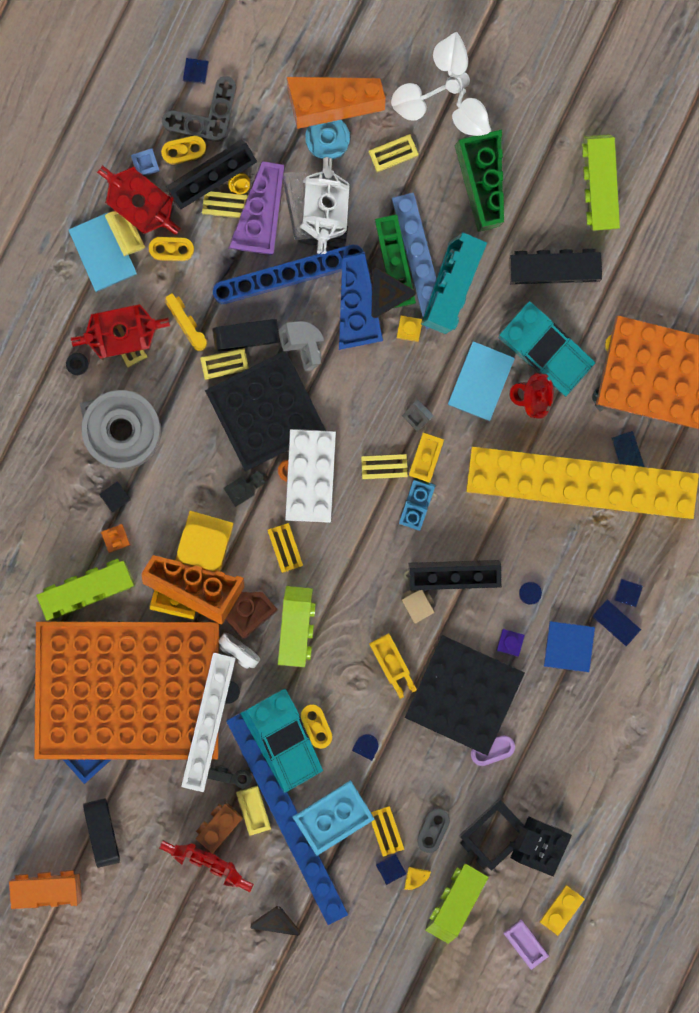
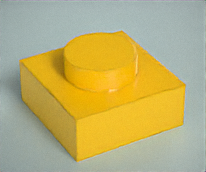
M401 315L397 339L419 342L422 319Z

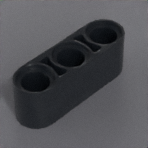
M277 319L212 328L215 351L279 343L280 336Z
M106 798L83 803L97 868L120 863L119 851Z

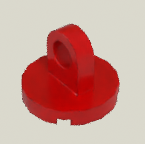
M535 373L529 378L528 382L517 383L510 389L511 401L515 405L524 406L527 415L531 418H544L549 412L546 411L548 406H551L553 403V383L547 379V374ZM519 388L524 391V400L518 395Z

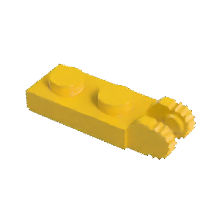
M173 293L166 296L165 303L191 345L194 346V349L201 352L207 345L204 334L196 332L197 324L191 315L187 317L183 311L186 307L179 296L175 298Z
M388 633L369 643L389 683H392L399 698L404 697V692L397 683V680L405 677L409 689L415 692L417 689L409 676L410 672L390 634Z

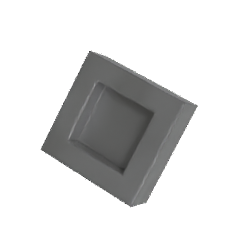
M419 400L413 403L402 415L417 432L434 416Z

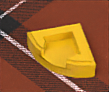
M408 866L404 889L413 890L422 886L428 880L431 871Z

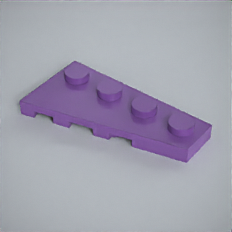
M263 161L260 163L228 249L268 255L274 254L284 165Z

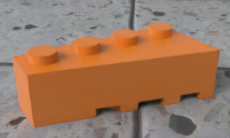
M287 77V90L297 129L385 110V95L380 78Z
M155 555L151 557L141 573L144 585L221 625L244 589V577H233L225 575L223 572H213L196 565L189 566L179 561Z

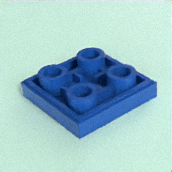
M549 621L544 667L590 672L595 627Z

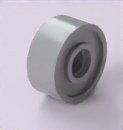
M115 390L99 396L87 408L82 420V438L89 453L103 465L120 470L132 469L148 461L157 450L161 439V424L155 409L144 397L131 391ZM122 420L130 422L132 425L131 436L124 441L114 439L112 435L113 426Z

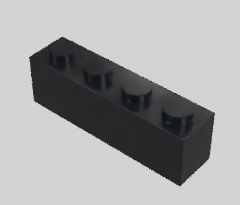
M241 139L165 186V188L173 198L176 206L181 210L258 161L247 143Z
M572 249L559 250V253L550 254V250H538L537 254H528V251H514V255L509 257L510 285L600 282L602 280L601 252H596V249H582V253H573Z
M499 560L408 563L410 590L502 588L501 563Z

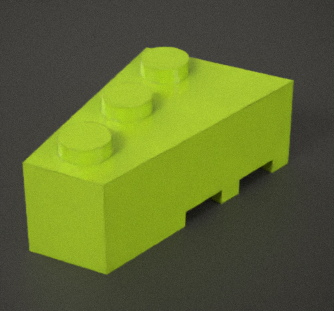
M286 586L283 600L278 665L305 667L306 660H311L312 646H308V638L313 639L314 625H310V617H315L316 603H312L313 588Z
M464 864L460 869L456 867L450 878L453 882L441 894L440 899L442 901L432 911L429 917L431 920L425 931L448 944L458 937L489 877L467 864Z

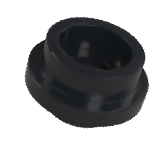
M73 353L66 360V368L73 375H82L88 369V359L81 353ZM76 360L81 361L82 365L80 368H74L73 364Z

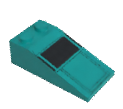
M530 301L498 336L503 343L536 372L547 374V379L551 380L553 386L565 397L595 365V362Z
M286 689L271 695L240 713L284 793L323 771L299 713Z

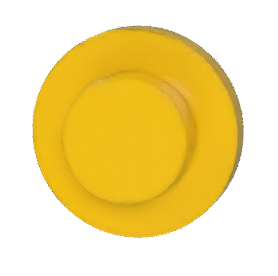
M241 172L229 179L228 187L235 194H244L250 188V178L247 174Z

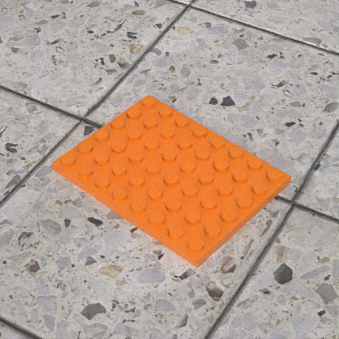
M36 622L34 759L188 760L213 653L219 654V623ZM218 734L211 760H218Z

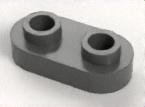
M436 808L428 813L417 839L418 846L422 851L432 853L439 848L450 823L449 815L445 810ZM435 816L442 817L440 824L434 823ZM428 836L433 838V843L430 845L424 842Z

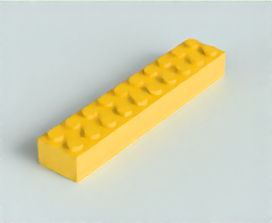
M471 447L466 492L694 519L699 474Z

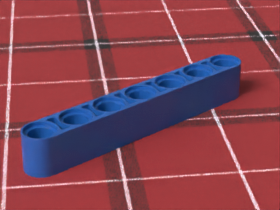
M348 245L327 251L326 254H316L224 280L214 286L213 296L218 303L228 304L342 272L343 256H347L351 251L359 253L364 251L359 245ZM329 257H336L339 263L336 267L331 268L326 265V260ZM308 263H314L317 266V270L312 274H308L304 270L305 265ZM286 269H291L295 272V276L291 280H286L282 276L283 272ZM265 275L273 278V283L269 286L261 284V278ZM247 281L251 283V289L248 292H241L239 290L241 282ZM225 287L230 291L229 296L223 299L217 296L218 290Z

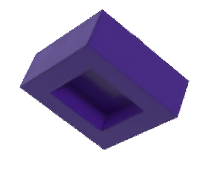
M502 629L496 651L519 657L525 635Z

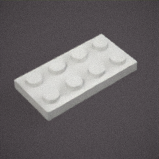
M290 429L285 520L331 522L335 431Z

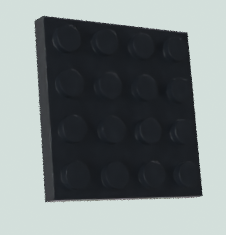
M283 351L205 390L245 472L289 451L290 429L326 431L287 351Z
M442 635L405 718L488 756L525 672Z

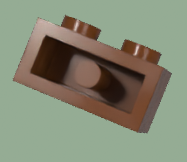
M227 802L223 806L218 804L211 813L213 816L208 824L204 821L195 831L199 834L196 840L212 854L243 819V816Z

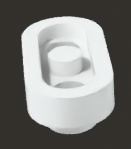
M224 633L219 639L220 649L224 653L232 654L236 657L238 663L244 668H255L259 663V656L233 635Z

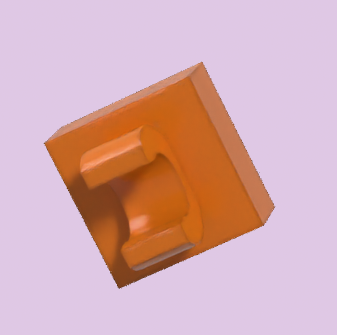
M123 524L101 532L108 553L130 546Z

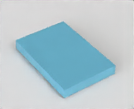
M107 213L69 229V233L95 292L137 275L130 256L123 255L105 217Z
M472 342L448 405L490 422L515 358Z
M351 780L293 816L316 856L375 820Z

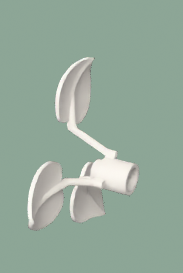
M454 32L439 42L433 51L436 66L442 71H448L450 76L446 80V84L425 95H422L421 89L417 84H403L394 92L391 104L393 109L402 117L414 121L420 119L426 113L427 106L424 99L445 89L454 94L460 93L456 103L458 109L452 114L455 126L461 132L468 135H485L492 131L485 106L475 98H467L462 102L463 95L466 93L465 88L470 83V78L465 73L468 67V55L458 32Z

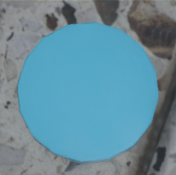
M342 120L313 125L307 128L306 145L315 157L322 160L328 157V159L332 158L334 160L341 157L347 151L350 143V132L346 123Z

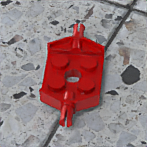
M104 165L98 170L97 173L105 178L108 183L105 203L143 234L159 227H166L176 235L181 229L169 218L173 198L169 197L138 172L135 167L118 174L110 172ZM134 195H141L144 198V205L142 207H135L133 205L132 198Z
M140 304L95 313L90 316L86 333H83L84 335L71 337V343L73 347L83 344L89 345L101 360L130 352L150 350L155 330L170 327L169 317L158 320L152 319ZM117 325L126 327L124 336L116 337L114 335V328Z
M163 840L159 849L171 854L181 865L185 858L188 857L190 858V863L198 867L204 865L211 868L210 872L216 876H227L223 884L225 886L240 887L250 893L254 885L242 879V876L237 872L232 862L229 861L228 863L208 851H203L193 843L188 845L176 844L174 846Z

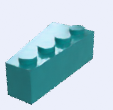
M464 232L449 241L421 325L443 334L456 329L459 322V312L466 302L467 292L472 284L487 242Z

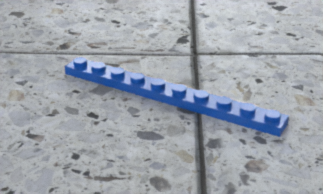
M241 714L226 720L327 925L348 916V912L320 856H316L293 819V816L298 812L288 792H283Z

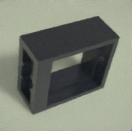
M500 798L459 835L462 839L460 844L468 853L472 850L478 856L475 859L483 869L488 867L491 871L514 848L508 845L490 861L472 842L469 836L497 810L515 829L517 825L524 827V824Z

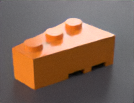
M74 870L60 871V875L51 876V872L37 873V877L31 878L28 877V874L14 875L15 879L9 881L11 909L38 908L39 906L58 907L63 904L77 906L82 901L80 873L74 874Z

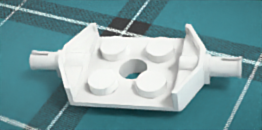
M328 157L323 158V170L321 172L309 175L303 180V183H305L303 222L300 224V228L318 240V254H326L327 241L343 235L347 231L349 183L332 171L333 159H328ZM323 198H327L332 202L331 208L323 205Z

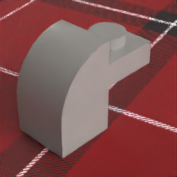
M303 321L284 324L278 330L283 351L300 349L304 371L313 370L321 364V352L317 346L324 341V338L314 325Z

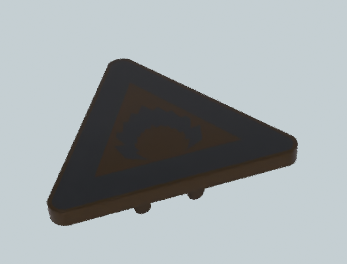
M378 268L372 269L371 316L373 318H377L415 296V290Z
M280 906L274 907L251 923L250 926L251 929L300 935L298 927Z

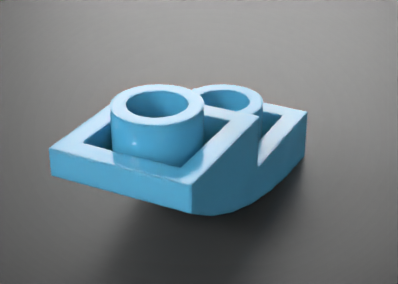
M414 478L399 524L421 530L436 485Z

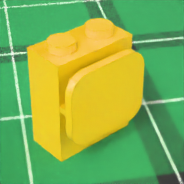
M189 511L175 561L189 566L196 565L213 572H221L234 523Z

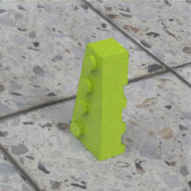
M610 134L583 136L582 157L585 158L583 178L587 182V189H584L585 203H588L589 212H586V225H590V229L593 231L620 229L615 137Z
M118 558L107 562L106 568L98 570V567L86 571V575L77 578V576H73L64 580L65 584L56 587L54 584L44 588L43 592L36 596L46 621H52L135 587L126 561L120 562Z

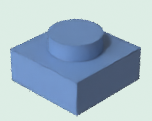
M152 148L131 155L135 169L143 176L160 171Z

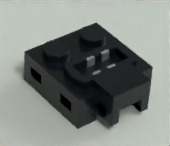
M528 816L524 827L517 825L516 829L520 830L516 842L510 841L509 846L514 848L510 858L522 865L554 877L572 835Z

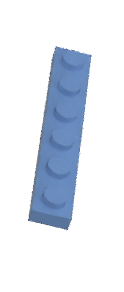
M413 192L394 197L392 202L395 214L398 216L402 240L423 317L436 281V275Z

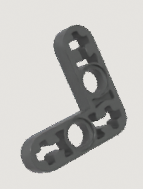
M223 76L217 80L208 118L179 111H168L162 117L164 128L171 133L198 136L213 142L222 141L227 134L235 98V81L229 76ZM225 82H229V86L232 87L226 93V98H230V101L224 98H217V95L222 97L223 89L220 85H224ZM219 103H224L228 107L227 112L223 115L215 112V107ZM175 116L176 121L183 122L182 118H186L184 130H180L182 127L180 124H174L173 127H170L166 120ZM213 117L218 120H225V123L220 121L219 128L223 132L218 133L217 136H213V132L210 131L216 127V120H212ZM193 120H197L201 124V128L197 132H191L188 129V124Z

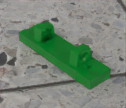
M392 215L375 219L386 274L396 280L403 279L400 282L413 289L398 216ZM415 296L394 308L416 304Z

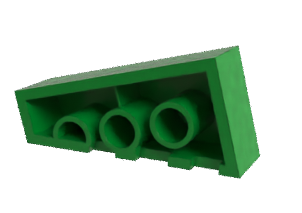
M502 129L485 135L460 139L455 144L456 154L478 232L500 227L504 223Z

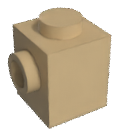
M409 590L403 593L405 598L401 601L414 624L435 613L431 607L434 601L428 591Z

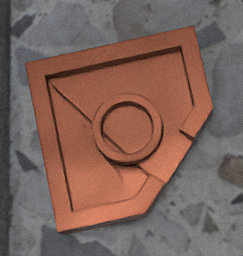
M241 592L225 620L244 640L275 614L278 609L263 592Z

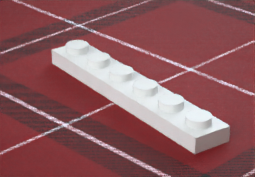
M213 653L181 785L183 788L204 792L235 663L234 657Z

